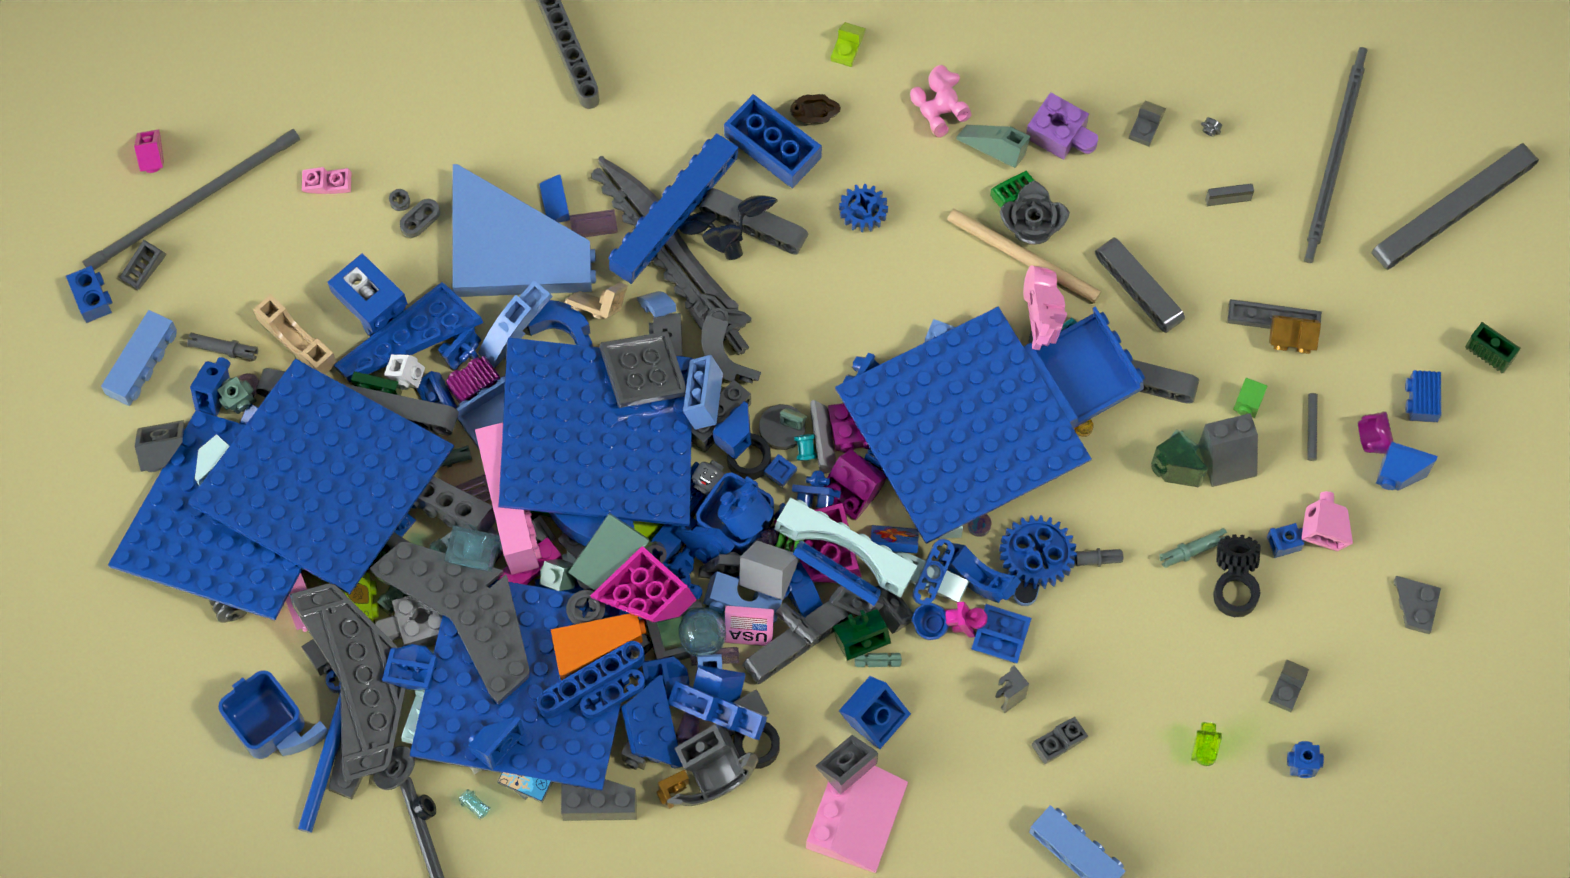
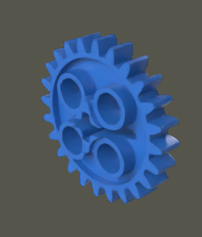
M1030 515L1029 522L1022 517L1020 525L1013 522L1012 529L1007 528L1006 536H1002L1001 543L1003 544H1000L999 551L1002 552L1000 560L1004 561L1003 569L1010 568L1008 574H1015L1019 580L1023 579L1024 587L1029 582L1033 583L1034 589H1036L1038 583H1041L1043 589H1046L1047 582L1054 587L1056 579L1063 582L1064 575L1069 576L1070 568H1074V560L1077 553L1074 552L1076 544L1071 543L1073 535L1066 536L1068 528L1059 529L1061 522H1057L1055 525L1051 524V517L1047 522L1043 521L1042 515H1040L1038 521H1035L1034 517ZM1039 536H1046L1048 540H1041ZM1024 544L1027 546V548L1022 549L1019 548L1017 545ZM1054 555L1057 556L1059 559L1052 560L1051 558H1049V556ZM1028 564H1035L1037 568H1030Z

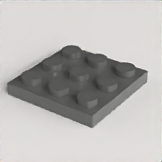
M668 331L601 342L600 350L619 408L685 396L686 385Z

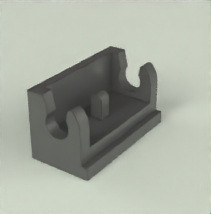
M1015 665L1010 668L1007 674L1000 678L998 685H1003L1004 682L1006 684L997 691L995 696L999 698L1004 694L1005 702L1001 706L1004 713L1026 698L1029 683Z

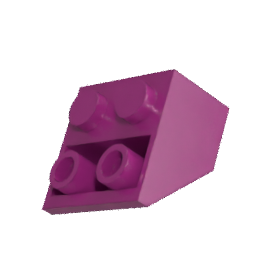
M849 450L839 456L827 477L830 483L829 485H824V487L841 491L840 498H834L833 504L843 503L846 514L857 520L878 495L887 477L885 473L856 452Z

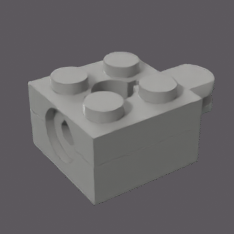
M406 596L392 601L396 615L380 619L376 622V626L391 641L402 638L404 646L415 644L430 647L436 645L443 615L411 596Z

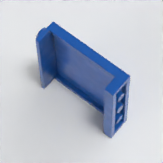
M1096 306L1093 308V314L1061 331L1056 344L1042 345L1040 350L1032 349L1031 343L1024 346V349L1073 429L1144 389L1143 380H1145L1142 371L1139 367L1135 369L1131 363L1133 358L1127 349H1122L1119 344L1121 343L1119 335L1115 330H1110L1108 318L1104 312L1099 313Z

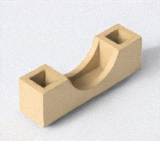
M271 294L253 309L257 320L304 364L323 374H327L334 367V364L337 363L333 352L318 338L314 339L295 322L286 308Z

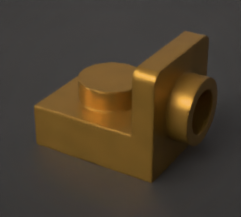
M685 769L658 782L659 790L656 791L662 805L666 803L669 809L674 807V804L667 802L671 798L669 793H680L689 784V777Z

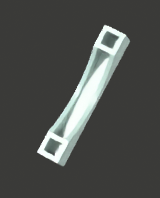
M790 497L775 525L774 530L795 541L805 539L824 540L847 548L868 565L880 587L900 598L917 568V565L911 559L898 556L889 547L872 542L865 534H857L850 530L846 524L831 520L827 514L809 508L801 500H794Z

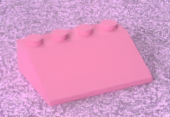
M877 766L872 767L841 795L828 781L806 841V849L876 873L908 782Z

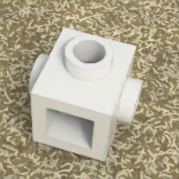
M391 355L384 376L399 382L402 390L418 388L425 367L414 356Z

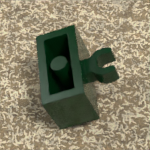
M862 609L860 610V616L853 618L852 614H850L847 621L833 626L837 644L847 661L891 644L888 627L878 609L867 613Z

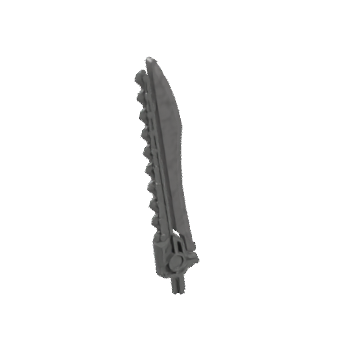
M600 156L599 165L601 168L593 170L591 173L592 180L604 184L601 187L602 193L614 198L612 201L613 208L623 211V222L633 225L635 229L640 217L625 199L630 202L641 217H645L649 213L653 202L659 201V199L630 173L608 161L604 156ZM602 169H603V170L605 171V173L609 176V178L614 182V184L618 187L619 191H618V190L616 189V187L612 184V182L608 179V177L604 174V172L602 171ZM676 231L664 246L703 294L698 291L664 247L653 258L654 265L666 270L664 278L676 284V287H674L675 294L687 299L685 307L689 310L688 312L701 330L706 315L729 322L723 341L727 339L738 355L744 354L749 349V346L738 331L751 322V317L745 312L738 311L739 305L709 275L692 254L679 232Z

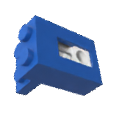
M363 253L327 282L331 293L361 321L365 332L370 337L401 314L408 304L405 294ZM356 281H361V283L353 285ZM362 294L368 299L367 301L361 296Z

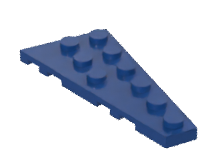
M441 282L334 364V366L350 383L352 382L351 378L354 371L370 374L386 367L391 355H413L484 322L471 307L447 285Z

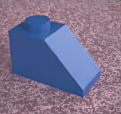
M798 562L790 581L792 588L788 597L800 616L806 617L823 604L813 581L801 562Z

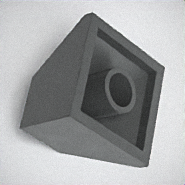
M184 420L137 429L135 450L141 472H156L166 466L183 442Z

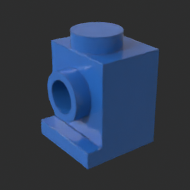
M1294 523L1269 530L1267 540L1274 558L1302 550L1304 542H1306L1302 540L1303 528L1298 529L1297 524ZM1290 535L1292 539L1289 540L1285 536Z

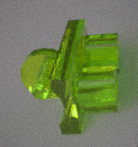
M1201 723L1200 730H1197L1191 761H1197L1203 766H1211L1216 762L1222 733L1216 732L1215 723Z

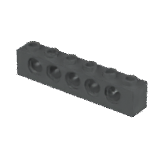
M433 476L412 506L414 509L417 507L422 509L429 517H437L451 528L455 526L461 529L465 535L469 537L474 536L480 540L483 539L496 522L492 505Z

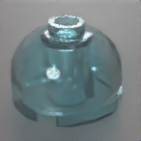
M698 607L690 610L683 616L679 625L678 636L680 643L689 654L696 657L697 655L716 654L723 647L726 640V626L722 617L715 610L707 607Z

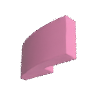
M324 167L303 170L302 191L317 194L351 192L352 172L349 168L327 171Z

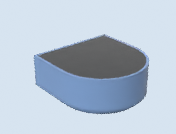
M1020 580L1021 583L1013 594L1014 600L1021 606H1030L1037 599L1040 584L1034 589L1033 583L1029 582L1024 587V580Z

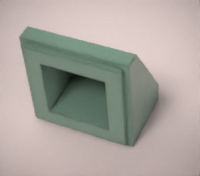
M789 408L781 410V424L797 430L803 429L807 415Z

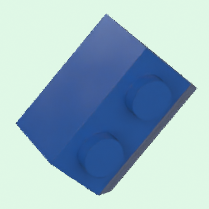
M872 676L865 680L839 710L850 726L878 749L883 747L911 715L889 685Z

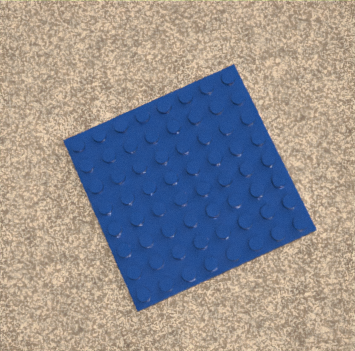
M999 306L835 387L926 544L1092 460Z
M508 337L498 507L606 518L610 512L621 520L689 526L692 424L683 412L685 396L619 408L600 347ZM676 356L685 385L687 386L689 364L693 358Z
M295 359L190 498L188 505L322 580L336 585L340 590L350 595L448 457L454 445Z
M196 410L184 430L183 442L161 470L108 566L134 576L276 620L303 568L188 505V501L199 488L195 480L198 450L216 434L230 446L245 426L244 424Z
M496 580V581H495L492 585H490L488 588L492 587L498 580ZM509 582L530 675L520 687L499 705L490 697L454 623L443 615L434 650L437 661L429 690L424 692L410 757L500 773H510L603 791L621 703L593 719L587 718L582 714L580 703L554 718L543 717L539 713L537 706L538 695L561 681L551 629L575 625L572 624L566 612L568 600L575 593ZM588 601L584 608L579 609L582 611L584 618L588 612L593 611L590 609ZM605 604V614L602 619L629 613ZM632 651L629 652L628 655H627V657L630 658V659H631ZM611 663L606 669L608 671H615L619 666ZM588 676L585 679V682L588 684L595 683L598 678L595 676ZM620 682L619 684L622 686L624 692L625 686H623V682ZM568 688L564 691L563 694L566 696H572L575 694L576 690L573 688ZM610 688L606 691L605 695L608 699L615 700L619 697L620 692L616 688ZM598 695L600 701L594 704L591 701L587 702L586 710L591 709L595 711V705L601 701L603 706L606 705L602 695ZM551 700L545 701L542 707L546 709L552 708L555 702ZM517 716L522 721L525 734L492 770L470 752L468 747L469 739L477 730L481 731L485 726Z

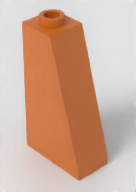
M629 613L551 629L561 681L627 642L636 641L642 643V634L646 633L644 620H639L638 616Z

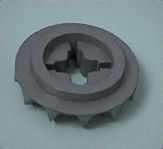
M579 591L568 600L566 612L572 624L576 625L603 618L605 604L590 597L593 591ZM588 601L589 607L593 611L588 612L584 618L582 611L579 609L584 608Z

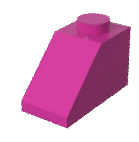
M160 130L137 133L134 148L140 172L153 173L159 171L160 168H163L164 163Z

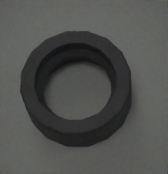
M751 433V445L758 447L763 454L760 465L748 469L740 467L729 454H727V464L731 473L737 474L744 479L749 477L752 480H756L764 475V470L771 463V451L765 439Z
M1233 571V573L1226 572L1217 580L1213 592L1214 603L1225 615L1234 618L1244 617L1250 614L1256 607L1261 594L1260 586L1256 578L1250 573L1244 574V572H1241V574H1236L1237 571ZM1230 581L1244 583L1250 589V600L1243 606L1231 605L1223 597L1224 586Z
M768 722L765 723L762 732L769 736L771 748L765 756L759 758L755 769H762L771 765L776 760L780 751V737L777 730ZM736 732L734 745L739 756L742 757L746 754L743 749V740L746 735Z

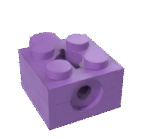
M1051 92L1028 124L1026 134L1030 136L1029 141L1063 160L1072 147L1090 154L1096 150L1098 135L1086 128L1089 113Z

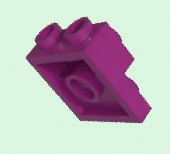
M844 403L828 405L835 452L841 451L846 453L849 450L854 451L856 448L863 447L869 449L870 447Z

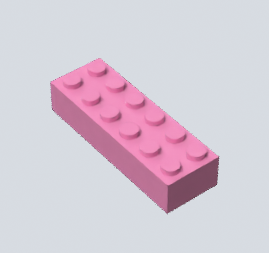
M502 422L475 429L504 557L511 575L539 568L538 559L542 558L536 540L537 535L532 523L531 511L498 507Z

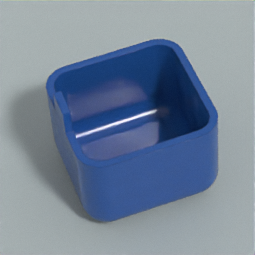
M264 670L258 671L247 680L241 678L233 684V690L225 695L218 705L219 712L249 753L256 759L267 758L278 750L276 746L294 731L299 734L305 725L304 718L297 705L272 673Z

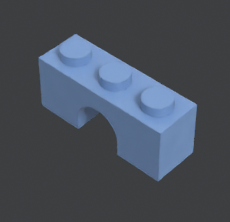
M718 571L710 577L703 604L709 605L710 609L717 612L725 611L726 606L773 609V623L777 621L778 616L775 613L781 606L782 600L775 597L770 598L768 595L756 591L752 601H745L739 596L737 591L738 578Z

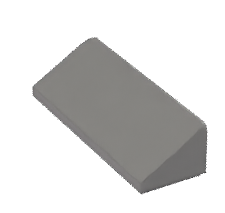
M812 400L810 402V414L813 433L815 434L814 440L819 471L830 473L836 463L829 412L825 405Z

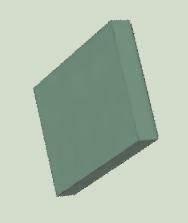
M609 512L568 573L593 590H597L640 547L643 546L645 548L649 539Z

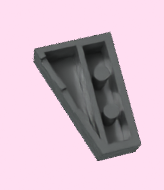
M606 779L603 791L561 783L563 821L637 820L635 788Z

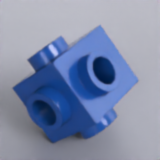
M1301 741L1293 746L1291 752L1288 751L1287 766H1290V775L1312 778L1316 776L1320 768H1323L1324 755L1320 753L1319 745H1313L1309 741Z

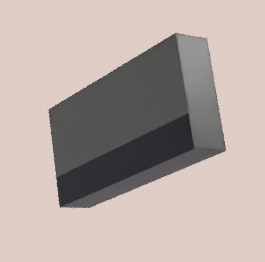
M1253 184L1208 189L1205 198L1206 206L1251 201L1254 193Z

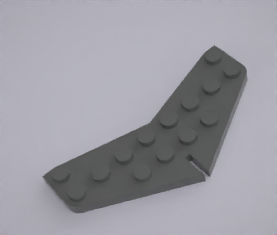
M409 542L397 544L369 568L378 580L397 588L446 616L454 623L490 697L498 705L529 678L530 669L507 574L492 587L488 588L504 574L503 570Z
M325 584L290 594L293 608L341 682L342 773L345 782L385 770L390 764L406 688L383 682L382 678L390 649L398 647L334 584Z

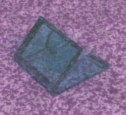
M453 525L444 561L492 572L501 548L500 536Z

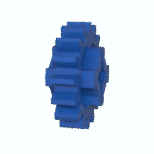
M864 184L861 189L858 185H855L854 191L848 188L846 195L841 196L842 203H839V210H841L840 218H845V225L851 223L853 231L860 227V231L863 233L864 229L868 227L871 232L873 231V225L879 228L881 227V221L886 220V213H888L887 198H882V191L876 193L874 185L871 189H867V184Z

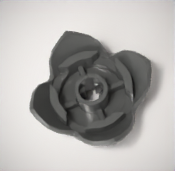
M1035 180L1020 190L1016 201H1008L1000 209V216L1005 226L1015 233V237L1018 240L1034 245L1048 241L1054 233L1065 225L1070 214L1064 204L1060 202L1053 203L1050 200L1047 189ZM1035 216L1036 220H1031L1030 217Z

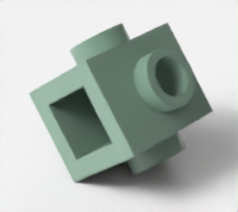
M237 376L227 379L223 382L222 387L217 389L222 396L219 400L226 410L230 408L237 414L247 410L251 404L257 401L252 394L254 390L247 380L242 381Z

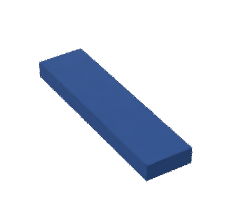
M799 541L793 552L794 556L873 606L876 604L881 590L805 542Z

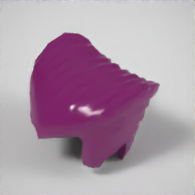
M1383 411L1381 413L1364 415L1361 418L1362 420L1358 421V430L1363 450L1367 453L1385 454L1391 442H1393L1387 412Z

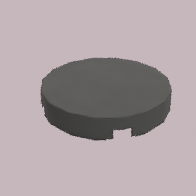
M778 404L772 406L763 413L760 419L759 432L761 437L776 450H787L795 447L797 441L794 440V437L805 435V424L802 430H797L780 423L781 410L789 408L799 412L797 408L790 405Z

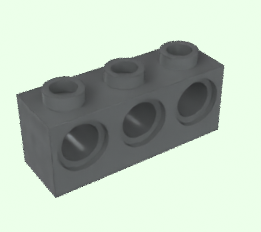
M735 380L720 393L716 425L723 422L730 415L733 408L739 407L744 401L748 403V407L751 405V393ZM716 425L696 430L693 426L691 428V442L704 453L714 444L713 431Z

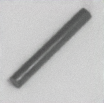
M1316 393L1308 394L1307 460L1309 461L1317 460L1318 394Z

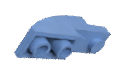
M534 280L520 297L515 295L507 304L486 335L478 354L481 357L485 356L490 364L496 368L507 355L508 337L521 339L525 335L523 330L553 296Z

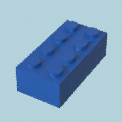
M754 94L724 123L725 138L738 146L792 189L822 158V145Z

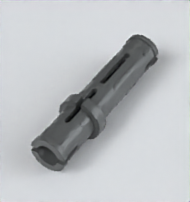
M193 332L189 334L192 340L188 339V347L227 354L230 358L234 359L236 357L251 361L257 359V356H254V354H258V347L240 344L237 340L226 341Z

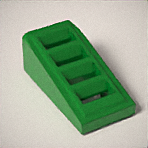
M1026 170L993 187L990 196L1001 208L1006 202L1017 200L1020 192L1016 186L1017 183L1023 188L1025 186L1022 181L1023 179H1026L1029 183L1034 181V179ZM1009 188H1012L1016 194L1013 195ZM1003 192H1006L1009 198H1006L1003 195Z

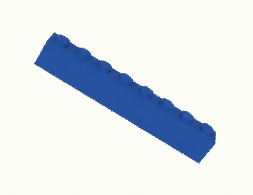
M717 133L712 139H707L702 147V151L698 155L695 154L691 158L689 166L678 173L672 186L668 185L665 188L662 198L659 201H654L649 209V213L638 220L633 232H628L625 235L622 245L618 249L612 250L608 258L609 270L632 284L679 229V226L684 223L705 198L709 189L717 184L737 160L739 147Z

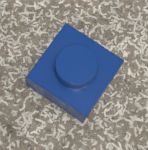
M778 454L764 470V475L783 488L797 471V467Z

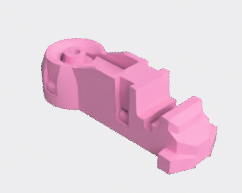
M1031 265L1026 273L1023 295L1024 300L1028 303L1033 335L1032 349L1040 350L1042 345L1056 344L1067 312L1064 309V296L1057 288L1056 272L1046 267Z

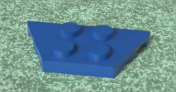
M662 675L654 677L641 692L625 702L621 709L632 755L641 758L647 757L650 761L662 762L676 769L683 767L675 750L678 743Z

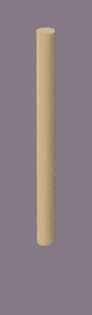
M956 209L951 211L948 217V221L1029 267L1031 265L1046 267L1056 272L1059 284L1093 303H1096L1100 297V290Z

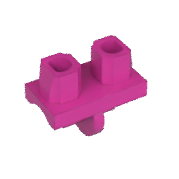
M964 601L957 602V609L946 610V624L952 627L954 633L964 632L968 638L975 637V632L972 628L980 629L987 623L988 617L983 609H970Z

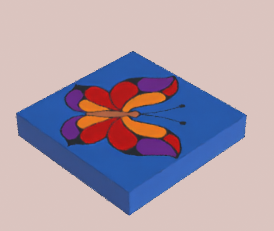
M872 525V542L878 545H885L893 552L918 553L919 531L917 529Z

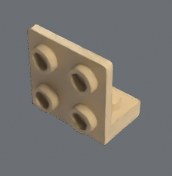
M619 282L606 289V291L604 290L600 298L579 291L566 298L565 303L571 305V308L576 311L583 312L586 310L591 312L595 318H609L621 310L628 285Z

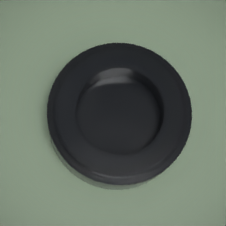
M423 794L414 799L413 808L419 818L428 820L436 815V805L431 797Z

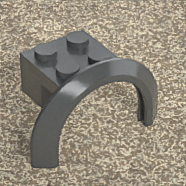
M714 724L675 747L684 769L693 773L702 793L695 795L679 793L668 799L667 802L681 806H696L715 800L733 791L748 780L759 758L751 752L740 757L727 729Z

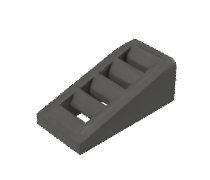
M143 240L119 278L140 290L163 261L166 253ZM148 251L154 254L152 258L146 255ZM143 258L149 261L147 266L140 262ZM138 265L143 268V273L137 271L135 267ZM131 272L139 277L138 281L129 276Z

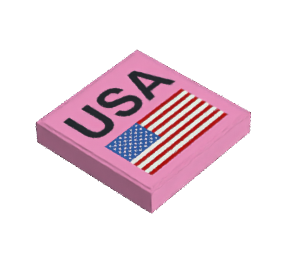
M726 606L724 643L767 645L773 640L774 610Z

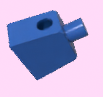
M219 357L216 363L209 361L204 363L190 386L195 410L218 416L222 407L219 398L222 396L217 389L222 387L223 382L230 378L228 369L231 363L229 360Z

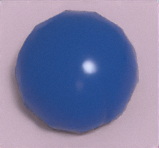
M929 603L916 608L913 614L912 623L915 630L924 639H940L947 633L949 626L946 624V611L943 607L935 603Z

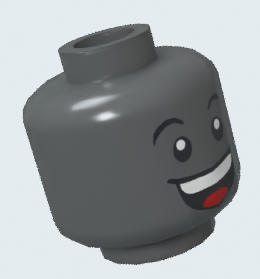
M711 460L710 463L701 462L691 478L694 483L693 488L708 496L713 487L725 474L722 471L724 467L714 460ZM725 481L722 482V484H721V486L719 487L717 493L719 492L720 488L722 487V485L724 484Z

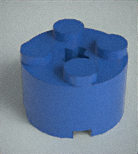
M751 482L745 483L734 492L725 493L720 499L721 505L718 509V517L735 538L738 536L740 539H747L756 535L763 529L761 524L765 520L769 523L773 516V508Z

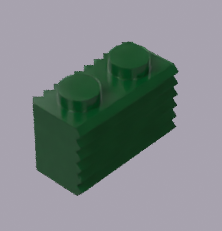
M1481 322L1465 346L1466 350L1469 349L1470 352H1473V355H1477V358L1481 357V360H1485V363H1489L1500 373H1504L1521 349L1484 322Z

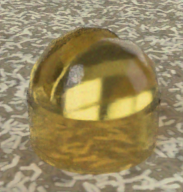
M1091 419L1084 422L1088 424L1074 428L1079 436L1086 437L1092 433L1094 424Z

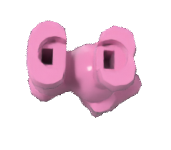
M944 65L936 66L929 75V86L936 92L935 99L927 101L925 91L920 87H914L910 92L912 103L920 107L922 115L929 121L931 130L937 137H943L949 131L945 121L939 117L940 114L952 112L960 122L967 121L972 116L969 106L963 101L958 102L957 93L953 89L960 80L959 74L950 72Z

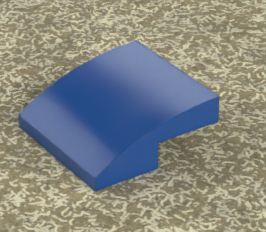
M986 604L984 611L988 617L987 623L982 628L977 629L971 649L1018 663L1032 618Z

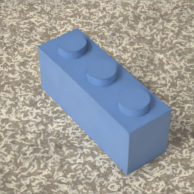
M712 355L692 359L689 364L683 412L695 430L716 425L723 372Z

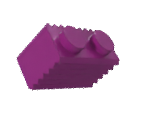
M482 356L481 358L471 360L468 366L461 371L456 370L448 376L446 383L449 391L460 404L465 400H471L476 397L480 390L495 385L500 376L487 358Z

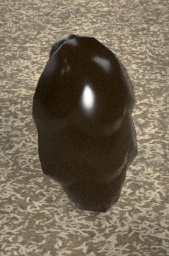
M807 94L793 102L790 112L797 121L812 125L814 123H827L840 112L841 107L839 103L829 99L825 94Z

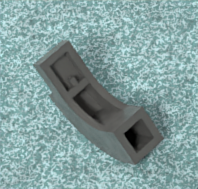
M706 315L701 335L704 355H712L723 372V378L732 382L736 374L740 375L739 380L753 384V380L759 381L760 371L736 364L726 355L723 339L729 322Z

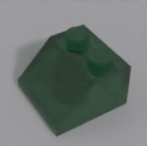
M1180 432L1156 447L1151 462L1155 475L1162 477L1165 482L1192 487H1200L1208 469Z

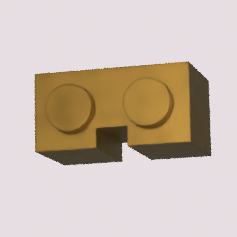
M1273 315L1269 343L1274 345L1276 350L1287 351L1288 347H1296L1297 352L1310 354L1311 350L1317 351L1321 323L1318 320Z

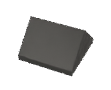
M851 735L816 765V768L841 795L877 764L878 753L875 749L854 735Z

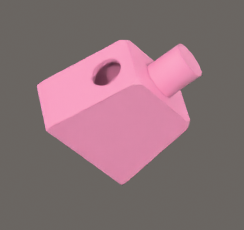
M1328 491L1321 492L1320 500L1306 508L1302 540L1339 551L1353 544L1348 509L1334 503V493Z

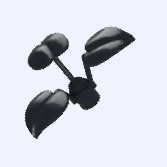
M756 195L743 200L738 205V210L741 212L739 214L738 226L729 224L715 227L713 222L716 220V215L711 212H698L690 215L679 226V229L684 234L695 235L704 232L707 228H711L703 234L704 242L713 249L724 253L727 260H735L743 255L740 241L743 240L742 226L744 216L754 217L760 215L777 203L778 199L765 195Z

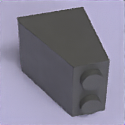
M1251 413L1205 424L1198 446L1211 486L1215 487L1256 477L1258 468V433Z

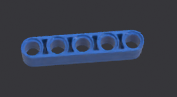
M636 641L627 642L544 690L537 697L539 713L545 718H554L580 703L585 695L626 671L640 668L645 660L642 645ZM631 651H636L640 654L636 659L627 657ZM611 663L619 666L615 671H608L606 667ZM588 676H595L598 678L597 681L592 684H588L585 682V679ZM568 688L576 690L572 696H566L563 693ZM551 700L555 702L552 708L546 709L542 707L545 701Z

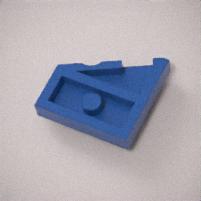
M679 526L674 532L690 548L696 558L704 564L720 554L725 555L735 547L719 528L706 529L704 527H695L693 530H686L685 526Z

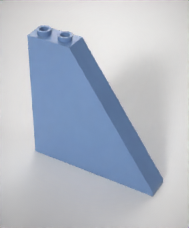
M453 164V291L457 296L521 295L534 280L550 294L577 293L579 291L592 292V284L596 283V270H592V263H596L595 249H591L588 239L460 165Z

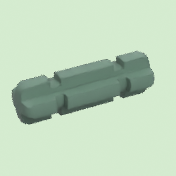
M868 653V655L863 654L854 658L855 667H865V665H868V667H888V665L900 667L902 657L901 653H891V655H888V653Z

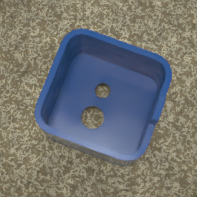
M726 473L713 487L696 513L697 527H704L706 529L719 528L735 545L730 552L742 555L752 546L757 538L764 536L774 520L773 497L760 489L758 483L751 478L746 477L744 479L737 474ZM725 481L724 484L722 485V487L720 488L719 492L717 493V491H718L719 487L721 486L722 482ZM751 482L773 508V516L769 523L765 520L761 524L763 529L756 535L747 539H740L738 536L735 538L718 517V509L721 505L720 499L725 493L734 492L745 483Z

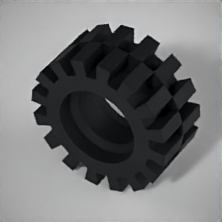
M1232 534V538L1229 535L1225 536V539L1221 538L1220 542H1218L1217 565L1219 567L1222 566L1224 571L1228 569V573L1237 571L1236 574H1241V572L1248 574L1249 570L1254 572L1255 568L1259 567L1261 546L1257 540L1252 541V537L1249 536L1248 538H1245V535L1237 537L1236 534Z

